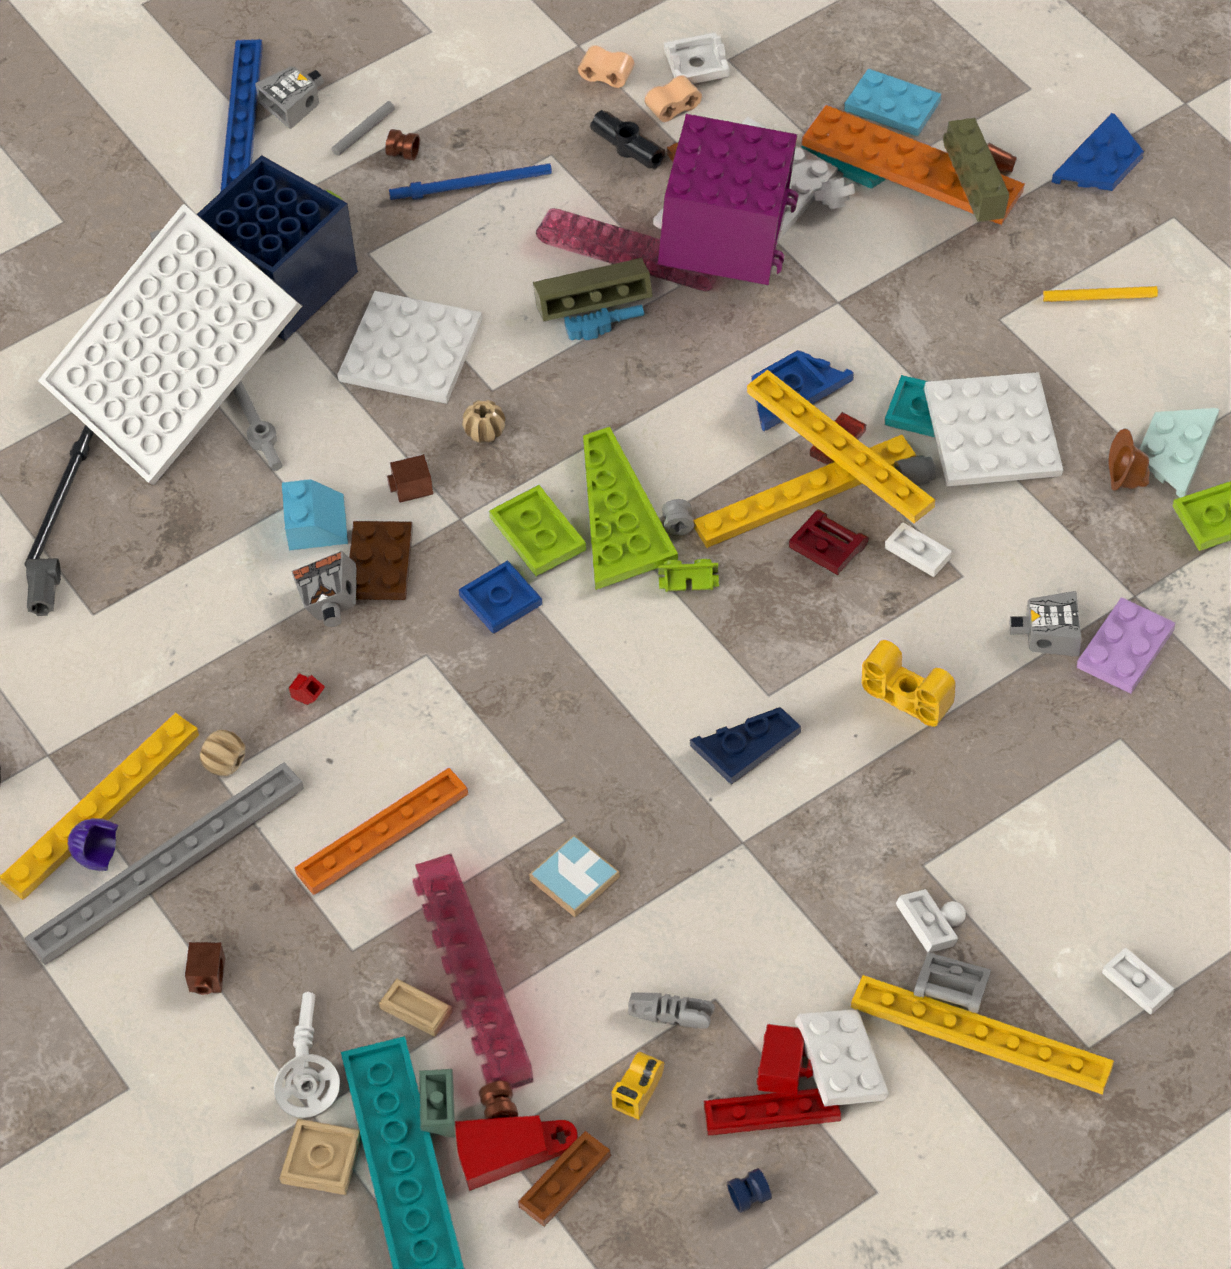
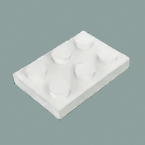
M858 1009L798 1014L795 1024L804 1037V1050L808 1060L810 1058L813 1075L824 1106L876 1102L886 1099L889 1093Z

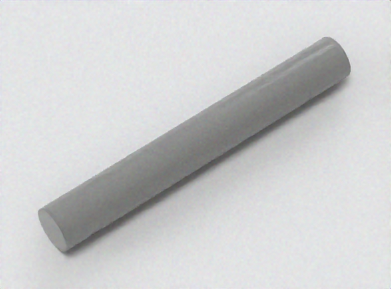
M387 101L332 147L334 154L339 156L395 109L393 103Z

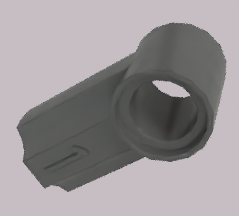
M58 558L28 559L26 564V577L29 585L27 609L28 612H32L37 616H47L48 613L54 611L56 585H59L61 581L60 561Z

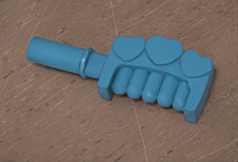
M641 304L618 310L615 309L612 312H608L607 308H602L596 314H584L583 317L569 318V316L564 317L566 332L570 340H581L582 338L585 340L596 339L599 337V334L604 335L612 330L611 322H620L621 320L644 316V310Z

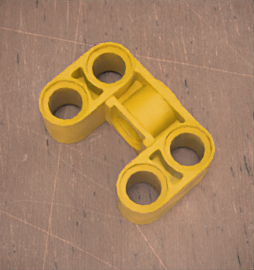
M888 640L879 641L862 664L861 683L868 694L891 704L900 711L908 713L925 725L937 726L954 703L956 683L949 672L935 667L926 678L902 667V652L894 643Z

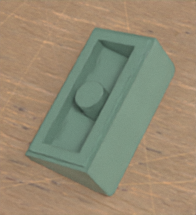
M453 1070L419 1071L421 1130L446 1137H455Z

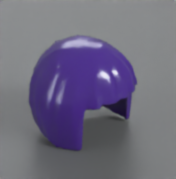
M97 818L87 819L78 823L71 830L68 837V849L75 861L91 870L108 871L109 862L113 857L116 847L118 825L111 821Z

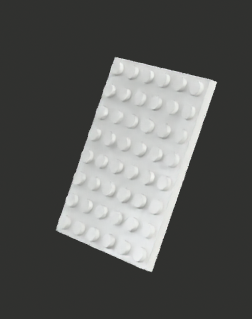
M183 204L38 381L148 483L155 485L302 306L197 214Z

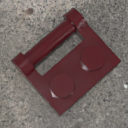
M817 509L791 537L789 548L832 573L839 575L855 555L865 549L869 537L862 533H854L828 518L827 513ZM822 527L823 529L829 531L830 533L836 535L837 537H839V538L845 540V541L848 542L849 544H846V543L842 542L841 540L835 538L834 536H832V535L826 533L825 531H823V530H821V529H819V528Z

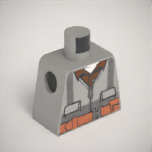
M339 551L292 571L306 610L317 620H323L324 625L327 627L340 625L342 622L340 612L350 609L356 604V564L343 551Z

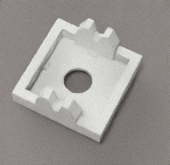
M716 32L664 43V51L674 78L683 75L692 84L729 77L724 44L721 41V36H717ZM693 58H699L705 63L701 67H693L689 64V61Z

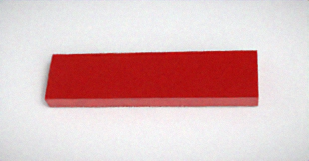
M818 1088L798 1090L797 1095L769 1093L704 1101L708 1136L841 1121L840 1106H824Z

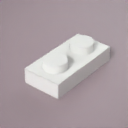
M902 523L885 541V549L932 577L936 576L952 556L950 549L905 523Z
M1126 947L1103 967L1102 974L1150 1015L1174 995L1175 989Z

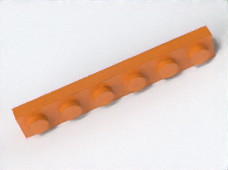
M447 768L294 867L296 875L313 895L317 894L467 796L468 788L450 768Z

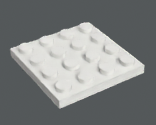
M374 291L338 372V380L348 384L447 404L481 324L482 314L473 310Z
M1039 372L930 381L925 383L924 391L947 487L1059 477L1062 475L1063 466Z

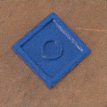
M508 560L458 589L459 596L493 634L543 605L542 598Z

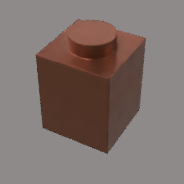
M424 454L390 462L391 475H387L390 492H396L399 503L433 495L431 475Z

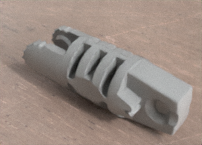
M632 992L628 1004V1011L631 1016L656 1023L660 1020L663 1024L668 1022L670 1025H676V1023H679V1026L707 1029L709 1027L710 1017L715 1009L714 1004L706 1000L689 997L680 999V996L675 995L671 997L669 994L662 996L661 993Z

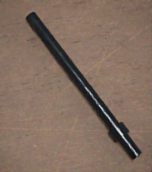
M87 425L84 426L78 441L73 443L69 453L71 458L24 563L25 566L28 559H40L79 466L87 458L90 451L89 443L94 434Z

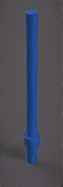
M548 163L421 184V181L410 183V186L389 189L390 200L408 197L419 199L423 198V195L549 175L552 174L551 164Z

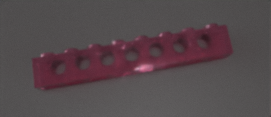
M452 853L416 864L417 877L412 879L417 897H424L425 903L421 904L426 922H433L435 929L431 930L435 947L436 949L442 948L445 956L441 957V962L445 974H452L454 982L450 983L455 1001H462L464 1009L460 1010L464 1026L466 1029L472 1028L474 1037H471L470 1040L476 1057L482 1055L485 1064L480 1065L485 1083L506 1081L514 1089L534 1082L532 1065ZM441 892L446 893V894L441 895V896L436 895V894L441 893ZM449 918H455V919H456V920L451 921V922L445 921V920H447V919H449ZM459 944H464V945H466V946H464V947H462V948H456V947H455V946H457V945H459ZM467 971H476L474 974H464ZM479 997L486 998L483 1001H474L476 998ZM488 1024L497 1025L491 1029L484 1028ZM499 1051L507 1052L503 1056L494 1055Z

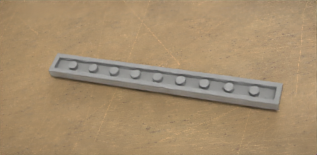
M283 762L26 936L27 945L41 962L46 965L304 789L303 782Z

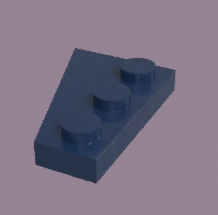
M781 707L750 717L741 725L729 729L727 726L717 729L713 735L701 738V736L691 738L690 746L732 785L801 733V725Z

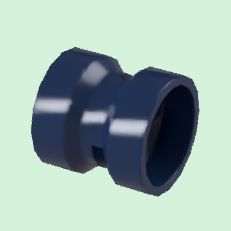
M759 1168L748 1172L745 1178L740 1179L736 1177L726 1182L731 1200L740 1213L750 1209L755 1202L764 1203L772 1199L768 1182Z

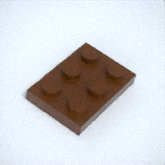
M353 521L349 558L356 564V600H406L413 536L412 522Z

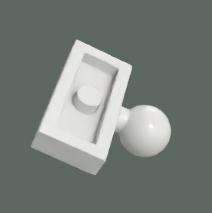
M926 889L899 896L896 905L927 952L931 953L955 946L958 937L951 927L961 925L966 917V911L960 903L955 901L947 902L939 910Z

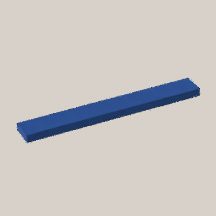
M262 40L235 41L220 192L252 164L258 105L255 83L260 81L263 51Z

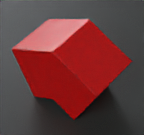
M300 673L289 686L291 698L306 705L314 702L325 688L314 676L309 675L307 677Z

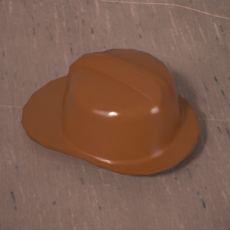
M1126 428L1121 429L1112 441L1109 451L1108 463L1111 489L1116 491L1120 487L1135 489L1138 486L1146 487L1149 484L1150 476L1149 456L1134 446L1130 430Z

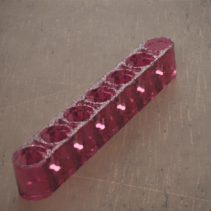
M549 209L536 229L538 239L547 245L610 264L642 258L649 270L650 276L700 291H710L719 277L658 265L660 239L561 209Z

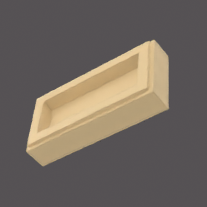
M397 978L379 1002L380 1009L434 1037L452 1013V1006Z

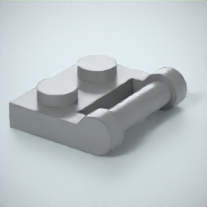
M928 952L915 986L914 996L924 998V995L969 1007L968 1011L978 1013L991 970Z

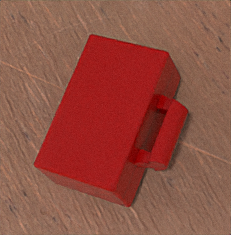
M767 1024L766 1032L763 1036L764 1043L760 1067H758V1090L797 1095L800 1077L807 1076L806 1078H810L813 1076L810 1058L807 1068H802L803 1056L807 1057L804 1050V1037L797 1027Z

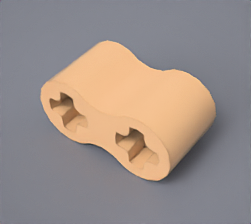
M591 46L578 67V72L585 80L592 82L602 81L614 88H620L625 85L635 63L633 58L627 53H614L606 51L600 46Z
M680 75L665 86L651 89L645 97V104L660 121L668 122L680 112L696 108L701 102L702 94L687 77Z

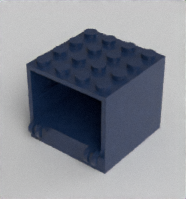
M262 155L197 213L203 221L302 306L277 336L284 341L294 334L358 273L348 203Z

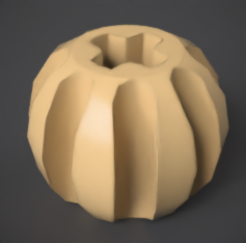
M477 400L473 405L466 408L463 414L462 425L467 436L472 437V440L479 443L484 441L489 443L493 442L495 437H499L504 431L505 416L501 407L497 406L495 402Z
M217 730L211 733L205 740L200 752V761L212 774L229 776L240 767L245 757V744L234 732Z

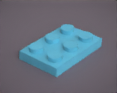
M868 68L846 100L844 111L919 136L940 104L941 93Z

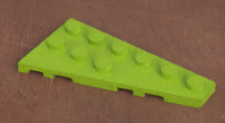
M609 426L583 435L595 590L657 569L658 565H664L665 561L678 560V553L611 427Z

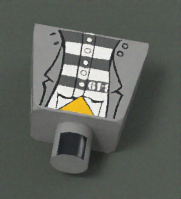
M289 67L255 83L258 102L291 129L318 106L317 87L322 85L324 80L317 70L305 76L295 67Z
M1076 591L1031 598L1027 603L1026 616H1010V635L1028 634L1029 649L1032 652L1079 656L1081 630Z

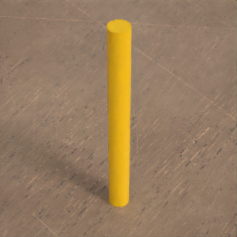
M1157 286L1043 291V302L1158 297Z

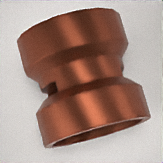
M391 129L386 139V155L393 157L403 155L404 159L414 161L420 148L419 134L408 133L405 135L401 130Z
M494 1081L484 1085L479 1090L480 1101L486 1107L484 1110L485 1119L518 1117L517 1107L511 1101L513 1091L509 1082Z

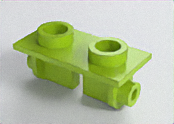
M711 559L694 560V564H682L680 560L665 561L664 565H658V574L665 575V577H659V589H665V592L686 591V580H692V590H713V587H719V575H713V573L718 572V563H712Z

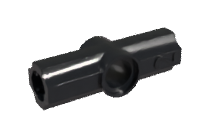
M602 109L595 114L594 119L590 123L591 130L615 145L616 151L620 156L624 158L632 157L649 169L655 170L661 165L665 157V149L642 135L636 123L631 121L623 122Z

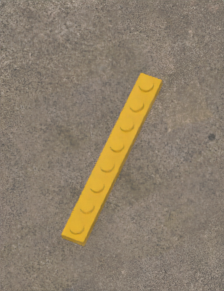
M766 370L747 385V393L911 522L916 523L935 507L934 498L769 370Z
M902 434L869 448L893 467L896 460L916 456ZM833 462L694 519V529L706 548L863 483L836 462Z
M175 712L0 875L1 884L24 900L71 856L68 849V837L71 830L78 823L92 818L109 820L199 736L198 728Z
M862 975L851 1001L852 1009H858L861 1012L1102 1095L1113 1069L1114 1060L926 996L924 998L914 996L912 991Z

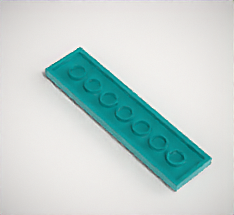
M405 1036L342 1051V1061L392 1268L464 1269L430 1132L421 1130L420 1093Z

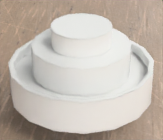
M843 178L822 181V188L817 191L818 189L813 190L815 200H822V204L828 205L829 209L845 206L844 201L849 200V195L855 193L854 184L852 182L844 183Z

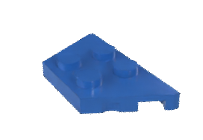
M1111 113L1053 173L1052 182L1061 184V180L1078 182L1077 187H1096L1100 190L1113 191L1143 159L1144 151L1118 117Z
M796 350L751 376L753 381L766 370H769L811 404L854 380V373L846 368L842 372L830 367V362L821 358H813L810 354L800 350ZM755 400L761 429L764 432L782 422L780 418Z

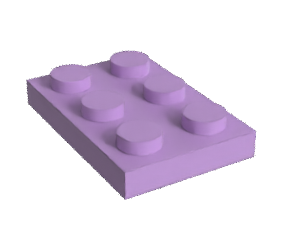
M1121 597L1078 659L1077 668L1132 694L1173 633L1175 622Z

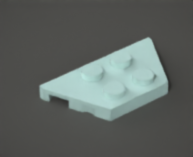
M1218 408L1155 412L1140 450L1149 456V470L1154 474V477L1161 483L1168 482L1177 490L1176 495L1179 497L1186 496L1217 421L1220 410Z

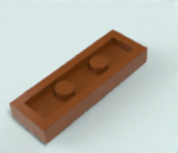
M584 1131L518 1201L519 1208L545 1227L611 1157V1150Z

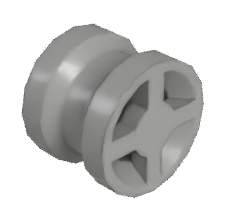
M673 499L663 505L664 528L668 534L681 536L692 531L694 523L693 518L690 516L692 514L691 504L688 501Z

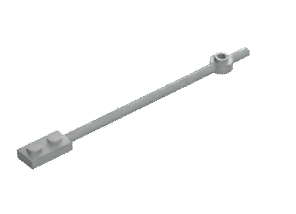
M162 229L150 233L151 241L156 238ZM240 381L233 390L250 424L247 430L248 443L253 449L263 451L271 469L277 471L282 467V463L273 447L277 441L275 427L269 422L260 420L242 381Z

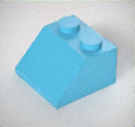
M312 479L282 483L284 522L289 551L348 544L345 503L342 493Z

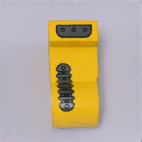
M638 1052L631 1062L629 1070L625 1072L620 1082L617 1081L611 1092L612 1108L639 1120L661 1079L665 1063L643 1052ZM624 1101H626V1102H628V1103H630V1104H632V1105H634V1106H628V1105H626V1104L624 1103Z

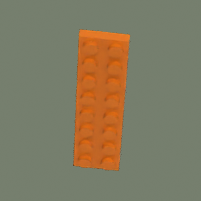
M825 105L802 137L801 145L974 214L947 152L828 105ZM1002 174L1001 177L1009 192L1004 219L990 220L1002 225L1016 204L1025 186V183Z

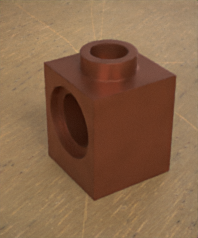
M189 942L185 979L189 992H195L200 995L221 993L225 968V955L222 943Z

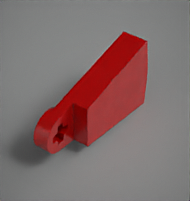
M540 1115L455 1121L457 1152L469 1191L559 1157L578 1139L577 1129L571 1122L567 1120L541 1121ZM564 1132V1135L568 1136L566 1137V1143L559 1144L558 1139H556L557 1133Z

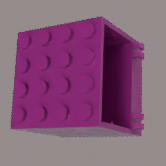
M686 113L664 196L658 265L769 285L773 266L777 267V274L782 271L785 256L783 252L777 250L787 205L791 206V213L796 210L799 197L795 190L790 189L797 134Z

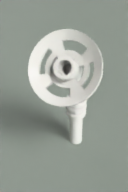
M305 992L302 996L299 1025L295 1027L293 1046L296 1048V1057L288 1061L280 1069L274 1083V1095L279 1106L289 1115L299 1118L313 1117L328 1109L335 1101L340 1087L339 1075L334 1065L322 1056L309 1054L314 1038L312 1020L316 997L311 992ZM309 1062L318 1063L324 1069L317 1072L314 1068L309 1067ZM291 1068H293V1070L287 1076L285 1087L282 1088V1083L285 1075ZM325 1080H330L328 1091L319 1101L318 1097L324 1090ZM293 1094L298 1099H307L308 1106H295L289 1103L287 1099Z

